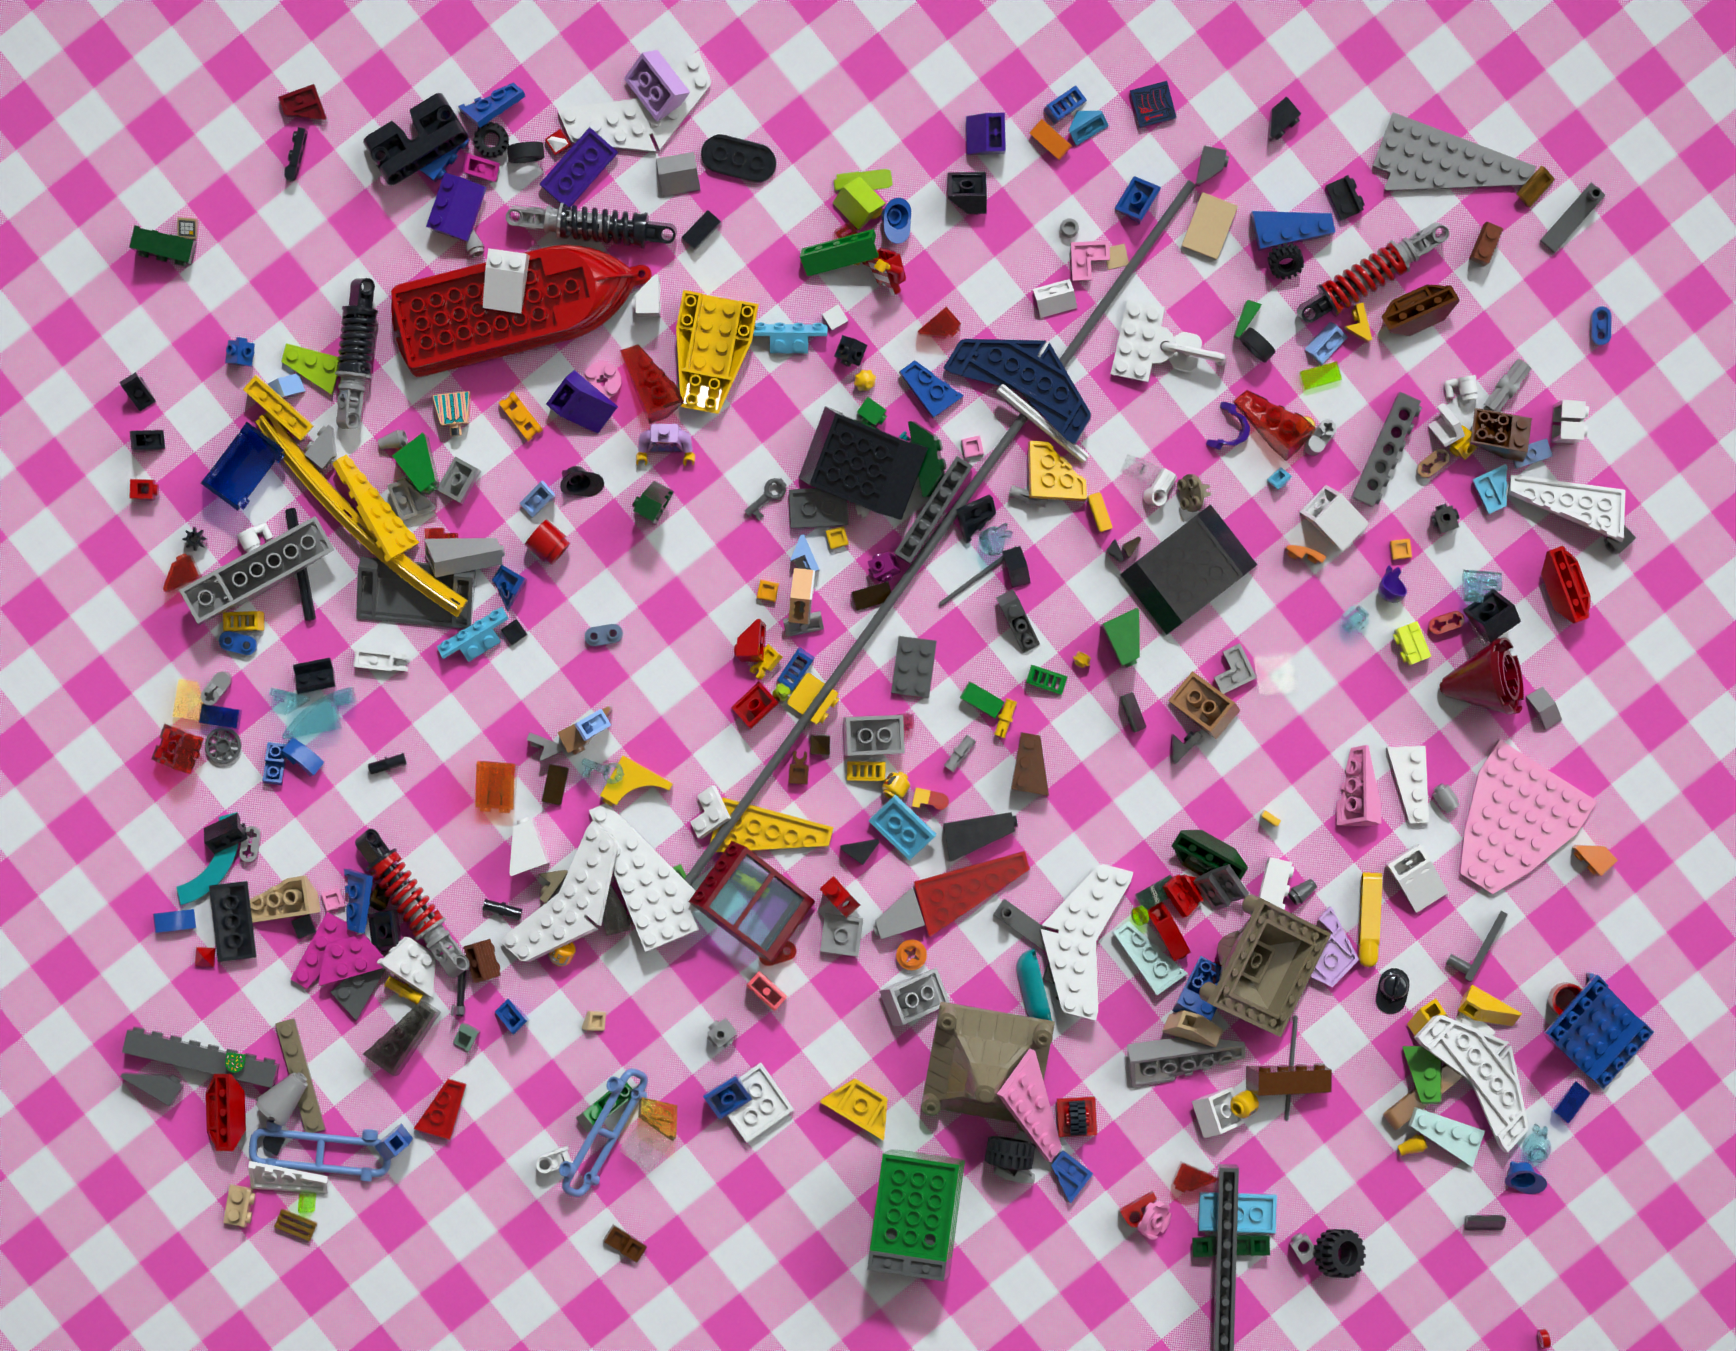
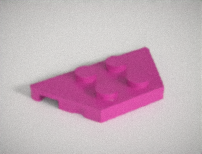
M365 934L328 943L325 947L318 984L321 986L382 969L383 967L377 964V961L380 958H384V956Z

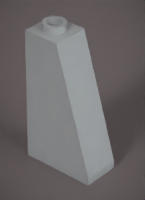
M497 538L425 539V555L435 577L502 565V557L505 556L503 545H499Z

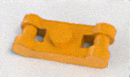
M512 391L508 398L502 399L498 403L529 442L533 439V435L537 432L541 433L543 429L515 392ZM515 402L518 407L511 410L509 406ZM530 422L533 427L526 430L524 426Z

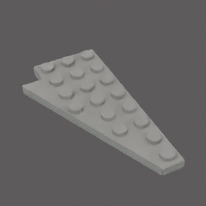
M1393 112L1372 167L1390 173L1384 188L1385 191L1524 186L1534 174L1537 166Z

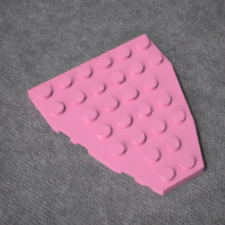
M1499 739L1477 775L1472 803L1464 828L1460 874L1491 894L1496 893L1532 871L1575 836L1597 801Z

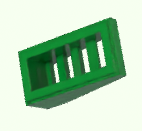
M1251 300L1245 302L1234 338L1238 339L1243 334L1262 304Z
M1031 664L1025 683L1062 695L1068 676ZM1037 670L1039 671V674L1036 682H1034L1033 677L1035 671ZM1046 673L1044 683L1040 684L1042 674ZM1050 675H1052L1054 677L1051 686L1049 687L1047 686ZM1057 678H1061L1058 689H1055Z

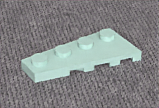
M1129 921L1112 932L1156 996L1188 974Z
M1414 1107L1409 1126L1473 1167L1485 1133L1484 1130Z

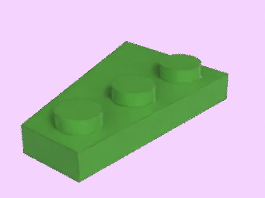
M1402 1046L1421 1103L1441 1104L1442 1061L1422 1046Z

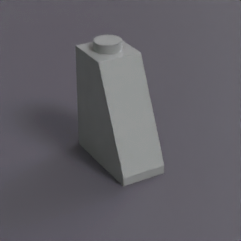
M913 888L904 893L875 920L876 925H873L876 936L880 935V938L884 939L925 925Z

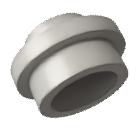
M1071 218L1063 220L1060 225L1061 234L1067 238L1074 237L1079 231L1077 221Z

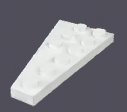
M1511 475L1509 495L1615 540L1623 541L1625 490Z

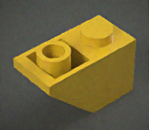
M1435 998L1420 1008L1407 1025L1416 1036L1432 1017L1436 1015L1448 1017V1015Z

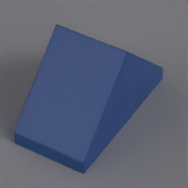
M507 999L495 1011L513 1035L529 1020L510 999Z

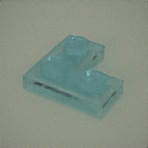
M1463 569L1464 601L1483 603L1484 590L1491 591L1495 589L1496 591H1501L1502 573Z

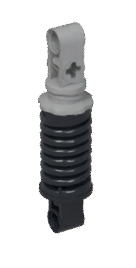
M370 278L354 279L350 284L349 306H342L341 324L343 326L340 330L342 332L340 335L342 341L339 342L341 348L338 350L340 356L337 359L339 362L335 375L341 377V383L338 385L340 391L336 423L341 429H356L360 425L363 392L365 391L364 382L366 379H371L372 376L370 373L372 365L366 361H372V356L367 354L373 353V349L368 348V346H374V342L369 341V339H374L375 335L369 332H375L376 328L367 325L376 324L374 319H376L378 310L372 308L375 284Z

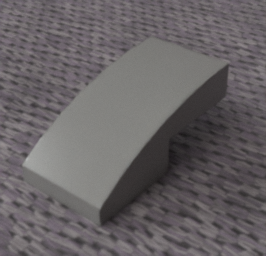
M994 1167V1174L1004 1179L1018 1183H1033L1035 1181V1174L1029 1170L1014 1171L1008 1168Z

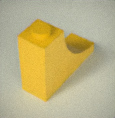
M623 755L600 796L603 797L602 801L610 806L613 804L618 805L626 794L636 788L658 786L670 791L673 783Z

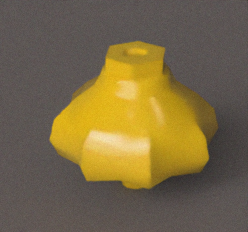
M862 369L855 375L854 385L859 391H869L875 386L876 376L871 370Z

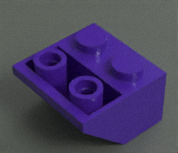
M982 113L966 116L967 155L1005 154V113Z

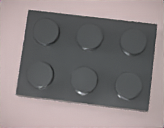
M818 488L789 490L791 528L849 525L847 500Z
M904 636L898 637L891 693L929 698L937 641Z

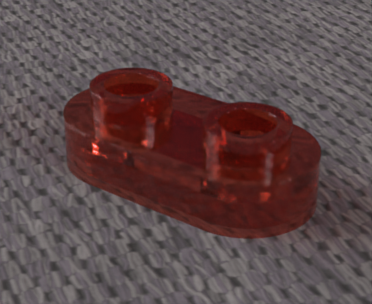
M787 941L773 962L761 957L759 959L763 965L772 966L793 959L797 949L794 943ZM785 947L790 948V954H784L783 949Z

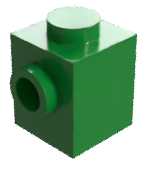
M869 397L866 398L857 411V414L862 417L861 421L869 426L873 425L876 427L877 424L882 425L887 418V415H885L887 410Z

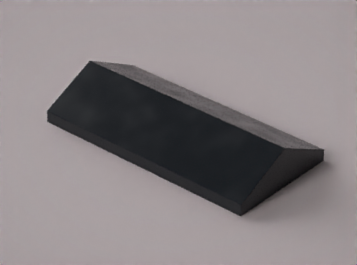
M248 881L210 885L209 891L218 962L257 957Z

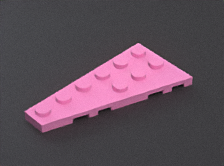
M1029 1049L997 1095L1046 1161L1052 1162L1062 1147L1036 1052Z

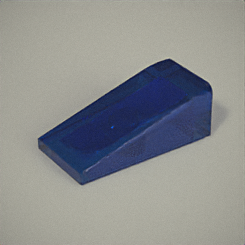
M202 704L199 723L239 729L242 710Z
M1575 1081L1552 1111L1569 1124L1591 1093Z

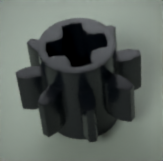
M193 527L192 532L185 531L188 535L186 538H182V540L187 541L186 548L193 546V550L197 551L198 546L205 547L202 543L204 540H208V538L202 536L204 530L197 532V528ZM195 535L199 537V540L196 541V544L193 541H191V538H193Z

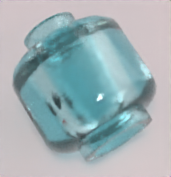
M1352 605L1341 616L1343 622L1341 626L1348 633H1360L1369 624L1368 617L1370 614L1362 606Z

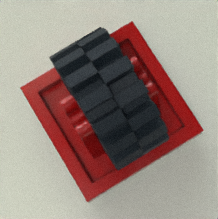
M1095 1096L1057 1098L1059 1137L1097 1135Z

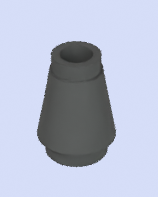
M1309 879L1290 888L1291 891L1288 893V896L1294 904H1302L1317 888V885L1312 879Z

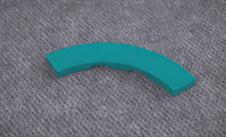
M236 813L220 816L219 821ZM238 844L216 853L208 867L200 875L176 887L181 905L201 898L210 892V885H218L234 862L238 851Z

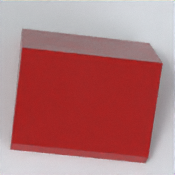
M757 682L731 708L752 729L779 702L760 682Z

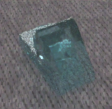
M271 688L269 695L274 696L273 700L285 702V699H287L284 715L309 702L311 698L277 688Z

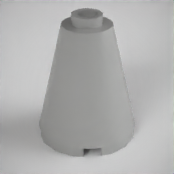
M293 1072L256 1099L257 1107L267 1118L270 1116L275 1118L274 1123L285 1126L308 1085L306 1082L307 1078L300 1072Z

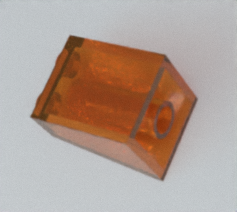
M477 761L475 807H480V811L491 812V808L499 809V813H510V810H515L518 764Z

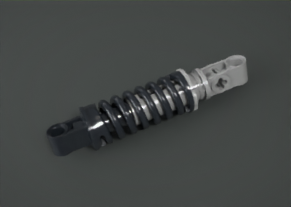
M561 203L559 208L556 209L551 206L543 209L540 207L515 205L506 213V221L510 225L531 229H544V233L556 232L557 239H568L572 234L574 240H579L582 235L584 241H589L593 237L594 242H600L603 237L604 243L608 244L613 237L615 245H619L623 239L625 246L634 244L636 247L644 249L647 241L668 244L673 242L677 235V228L673 224L649 221L647 212L642 214L634 212L632 220H628V212L624 211L622 219H618L617 210H613L611 217V215H608L607 209H603L602 214H598V209L594 207L592 213H589L588 208L583 206L580 212L577 211L578 207L576 205H573L571 209V207ZM511 212H518L520 219L514 220L511 217ZM670 229L673 236L670 238L665 237L663 230Z

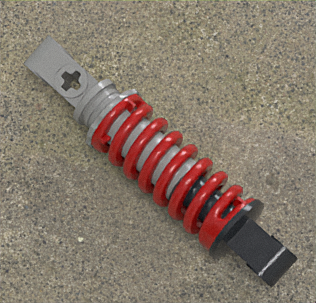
M1432 223L1425 229L1413 234L1410 238H1403L1402 242L1398 244L1393 240L1389 241L1385 248L1378 249L1377 254L1371 253L1368 260L1364 258L1361 259L1360 265L1353 264L1351 271L1345 269L1342 276L1335 275L1334 282L1327 280L1317 285L1319 294L1299 305L1297 308L1298 317L1311 323L1328 312H1331L1335 317L1338 316L1342 309H1344V306L1340 304L1341 302H1343L1346 308L1351 306L1348 300L1349 297H1352L1354 302H1359L1360 299L1357 292L1360 291L1363 297H1367V290L1369 288L1373 292L1377 291L1376 284L1379 283L1380 286H1385V278L1393 281V274L1395 272L1400 276L1410 272L1409 264L1413 261L1417 262L1421 255L1428 253L1434 247L1446 241L1449 237V229L1440 223ZM1438 228H1441V235L1439 237H1436L1435 231ZM1311 308L1310 316L1305 317V310Z
M366 830L355 840L357 849L370 864L366 871L376 881L383 879L379 887L381 889L388 888L385 896H393L391 904L393 906L400 905L397 912L399 914L405 913L403 921L412 922L409 925V929L413 931L415 940L422 938L425 940V943H427L426 947L431 950L449 977L455 978L469 968V960L452 939L450 932L446 931L442 924L446 918L442 916L438 909L432 912L435 909V905H427L429 896H421L424 891L422 887L415 888V885L418 883L417 879L407 881L412 872L410 870L403 873L400 872L405 868V862L395 865L394 862L402 860L397 853V849L389 850L376 830Z

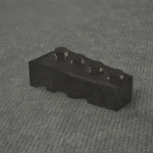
M420 1001L403 1019L394 1025L382 1038L378 1039L371 1048L366 1050L363 1055L391 1075L399 1076L441 1011L426 1001Z

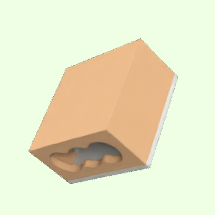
M794 568L788 622L810 624L815 570Z

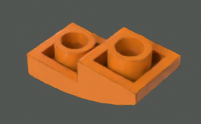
M1043 119L1029 132L1058 160L1072 147L1069 142Z
M1287 545L1285 547V550L1288 551L1286 554L1294 560L1297 558L1302 559L1306 554L1309 561L1317 564V562L1321 564L1326 558L1320 552L1297 545Z

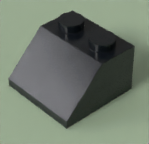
M1495 589L1463 609V612L1478 633L1490 643L1521 622L1515 605Z

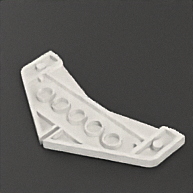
M699 51L689 55L673 68L690 93L681 106L661 120L656 121L638 97L629 100L566 107L559 110L558 113L570 140L576 143L584 132L591 127L613 148L656 152L650 135L653 134L659 150H661L711 86L710 76Z
M595 821L590 823L559 893L507 933L501 940V943L519 960L531 962L598 930L587 917L601 926L618 848L616 839Z
M1104 864L1097 866L1041 925L1059 930L1058 933L1040 929L1062 1011L1066 1014L1096 1021L1098 1014L1096 940L1129 886L1133 875L1132 871Z
M1436 1015L1432 1017L1414 1038L1422 1047L1472 1083L1498 1146L1503 1152H1509L1528 1130V1121L1512 1046L1507 1045L1509 1043L1446 1016Z

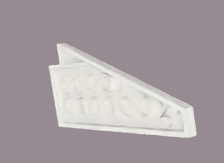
M605 803L589 810L593 821L606 830L618 843L613 872L645 952L699 931L692 913L698 909L688 902L696 890L610 805Z

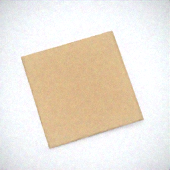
M1125 244L1109 247L1110 261H1106L1108 270L1126 266L1129 263Z

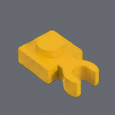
M767 644L764 648V661L753 665L749 671L755 674L759 670L755 677L761 680L764 678L766 670L772 671L783 656L771 645Z

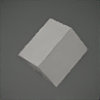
M694 152L656 158L663 196L701 190Z
M455 456L437 490L463 504L481 470Z

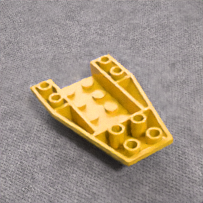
M683 290L676 325L681 407L719 414L752 343L759 304Z

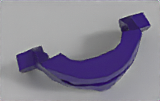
M1221 402L1220 408L1228 411V413L1234 415L1240 421L1242 429L1239 431V437L1232 441L1208 439L1206 442L1208 446L1220 450L1223 445L1236 446L1247 440L1250 426L1246 417L1236 411V405L1232 403Z

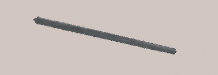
M1297 1015L1293 1017L1289 1066H1294ZM1291 1094L1286 1095L1285 1121L1289 1120Z

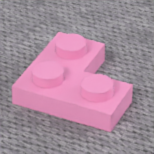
M1109 241L1071 242L1072 281H1091V261H1110Z

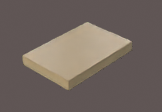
M1202 192L1181 246L1217 260L1238 206Z

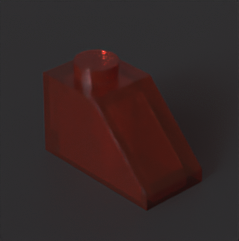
M946 306L920 328L917 334L927 337L947 338L949 335L954 337L960 331L961 323Z
M184 553L176 557V561L171 564L164 583V592L168 593L202 577L192 555L187 556Z
M1180 1161L1172 1183L1175 1185V1189L1185 1193L1186 1190L1191 1192L1216 1182L1217 1177Z

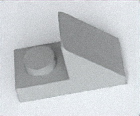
M529 733L527 740L531 741V746L539 749L541 746H544L539 761L545 760L566 749L564 745L533 733Z

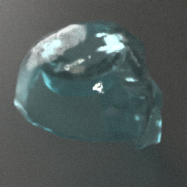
M1004 523L999 527L986 528L979 534V547L984 554L996 556L1002 553L1005 538H1011L1013 534L1012 531H1005L1008 523Z
M1534 1124L1532 1128L1533 1133L1524 1140L1522 1150L1525 1158L1530 1162L1540 1163L1550 1156L1552 1147L1547 1136L1548 1128L1544 1126L1541 1130L1539 1125Z

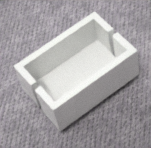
M1561 400L1553 405V422H1561V426L1552 425L1551 443L1575 444L1584 440V437H1587L1588 426L1585 425L1584 419L1588 417L1589 407L1586 406V401Z

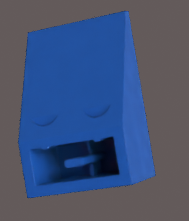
M1200 956L1172 1011L1176 1013L1185 1010L1202 1015L1211 1021L1217 1007L1202 1000L1199 996V991L1206 982L1218 984L1222 967Z

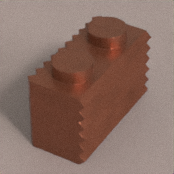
M1486 221L1483 224L1469 259L1484 266L1489 264L1495 252L1494 249L1498 245L1497 242L1501 238L1500 235L1504 231L1503 228Z
M491 939L463 947L464 953H466L465 956L469 960L473 983L501 976L500 964L496 960L495 947L491 943Z

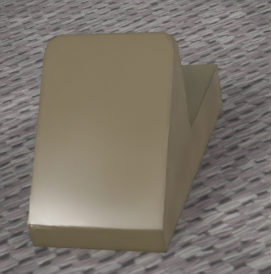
M568 870L539 874L550 882L549 886L546 884L540 891L542 895L540 900L547 903L566 878Z

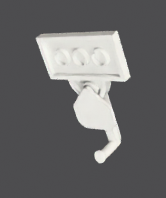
M1127 299L1111 375L1149 383L1153 364H1162L1169 360L1175 369L1190 372L1197 367L1199 358L1216 361V364L1219 366L1225 365L1227 359L1222 353L1201 349L1202 340L1196 334L1181 332L1174 337L1167 328L1162 327L1165 307Z

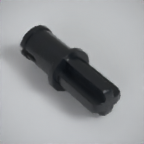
M402 753L389 758L386 756L385 759L369 763L368 770L370 774H375L407 765L405 755Z

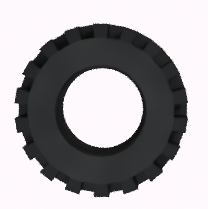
M988 1137L984 1161L988 1164L1008 1169L1030 1170L1032 1169L1036 1146L1031 1142L1014 1138Z
M1329 1229L1320 1234L1321 1238L1316 1240L1317 1245H1314L1315 1253L1313 1255L1316 1258L1315 1264L1319 1266L1318 1270L1323 1272V1275L1332 1278L1354 1277L1356 1272L1361 1271V1266H1364L1365 1263L1363 1259L1366 1258V1254H1364L1366 1249L1365 1245H1362V1238H1358L1359 1235L1347 1229ZM1339 1247L1341 1248V1258H1340V1260H1339V1257H1338Z

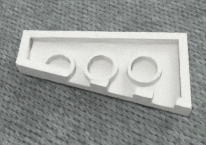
M1426 746L1386 747L1408 822L1429 823Z
M249 1161L248 1169L252 1189L328 1193V1176Z

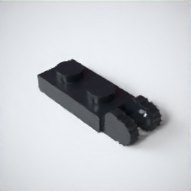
M298 127V130L293 133L292 142H294V147L288 154L290 165L285 167L284 176L290 182L295 181L299 172L308 131L305 128Z

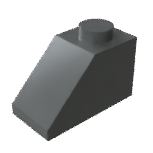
M1209 146L1203 147L1195 183L1196 186L1205 183L1220 173L1223 167H1227L1229 156H1226L1227 150Z

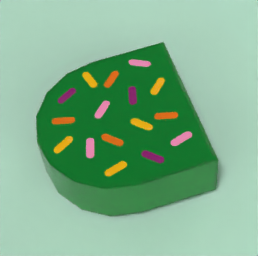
M226 1052V1068L233 1073L241 1071L245 1066L246 1054Z

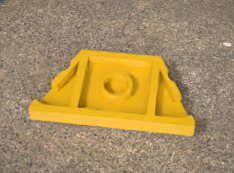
M854 1078L820 1100L822 1104L881 1140H884L888 1102L886 1096Z

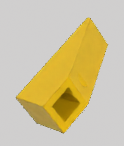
M1471 985L1463 995L1458 1008L1459 1012L1473 1020L1513 1026L1522 1015L1519 1011L1474 985Z

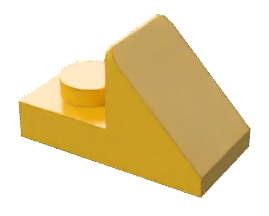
M1364 303L1354 305L1352 310L1353 319L1358 324L1345 326L1344 329L1363 341L1370 342L1372 336Z

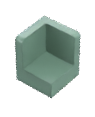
M463 1022L458 1029L459 1031L453 1043L464 1048L466 1052H470L480 1030Z

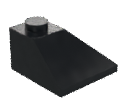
M948 172V199L967 214H987L986 172Z

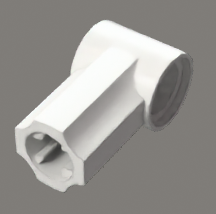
M1162 468L1151 488L1145 490L1143 494L1144 501L1149 505L1161 506L1165 504L1167 493L1177 479L1176 474L1166 468ZM1155 493L1157 494L1156 500H1154Z

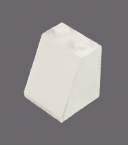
M1327 485L1300 511L1320 533L1342 551L1349 548L1353 540L1362 534L1369 525V522L1340 492Z
M529 817L518 820V825L513 826L510 876L550 862L535 819L530 820Z

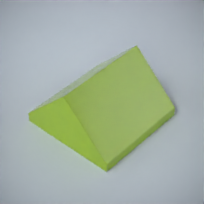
M860 176L843 186L833 201V204L858 230L886 205L880 196Z

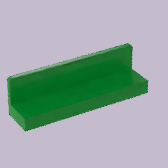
M874 229L802 248L800 259L807 276L878 258L879 254L874 244L876 238Z

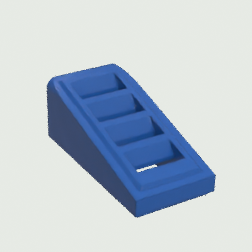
M1075 85L1047 104L1044 112L1055 125L1084 104L1087 99ZM1072 93H1073V95L1076 97V99L1078 100L1077 103H1076V102L1074 101V99L1071 97V94H1072ZM1065 98L1070 102L1071 107L1064 100ZM1058 103H1060V104L1063 106V108L1065 109V111H1063V110L1061 109V107L1058 105Z
M799 647L777 681L793 691L815 657ZM799 655L800 657H802L803 659H805V660L808 661V662H807V663L803 662V661H802L801 659H799L797 656ZM793 662H796L797 664L802 666L803 669L801 670L800 668L795 666ZM789 668H791V669L794 670L796 673H798V674H799L798 677H797L796 675H794L793 673H791L790 671H788ZM785 674L795 680L794 683L784 677Z

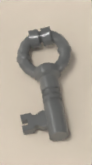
M773 478L766 482L764 494L744 510L748 516L753 513L760 520L759 517L763 518L764 515L759 512L758 508L767 500H778L784 496L787 484L783 482L782 478ZM772 483H776L781 489L778 495H772L769 491V486Z

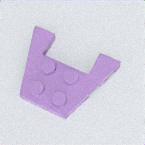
M1329 906L1318 919L1332 933L1310 977L1333 987L1357 963L1359 958L1333 908Z

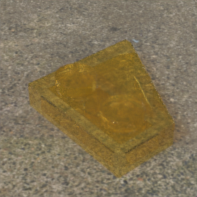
M178 679L172 717L209 723V716L205 704L201 700V690L198 682Z

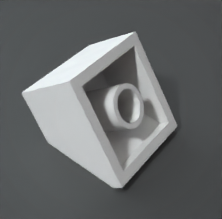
M655 274L635 294L636 299H632V310L636 312L637 317H661L660 277L658 274Z
M1232 1087L1192 1101L1204 1138L1220 1135L1244 1124L1243 1119L1235 1116L1231 1111L1230 1102L1235 1096Z

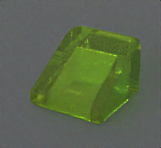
M301 1192L299 1194L298 1213L314 1212L316 1193Z

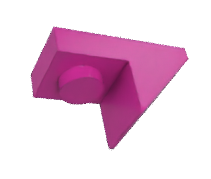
M466 153L462 173L469 177H478L496 182L500 163Z

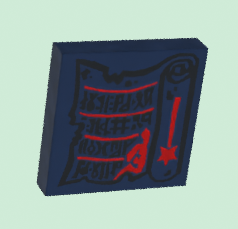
M1167 81L1130 90L1139 128L1177 118Z

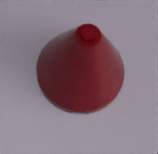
M1505 637L1492 641L1442 679V682H1440L1441 693H1444L1449 698L1505 714L1520 713L1522 706H1518L1520 700H1524V685L1518 656H1512L1509 650L1513 648L1512 643Z

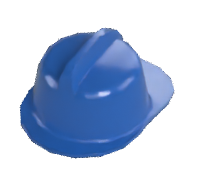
M894 198L883 209L881 219L884 224L886 237L891 242L900 244L905 242L910 234L911 207L905 199Z
M1510 1162L1508 1176L1505 1178L1507 1186L1526 1194H1537L1545 1190L1547 1187L1546 1179L1535 1173L1529 1163Z

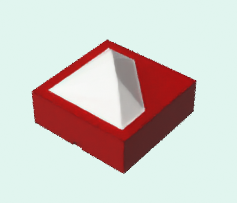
M561 129L545 139L555 156L571 146Z

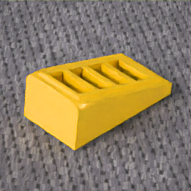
M223 612V631H264V612ZM231 616H233L234 627H231ZM239 616H241V627H239ZM247 616H249V627H247Z
M847 761V780L885 781L886 762ZM853 765H857L856 777H853ZM860 765H864V777H860ZM868 765H872V777H868ZM876 765L880 766L879 777H876Z

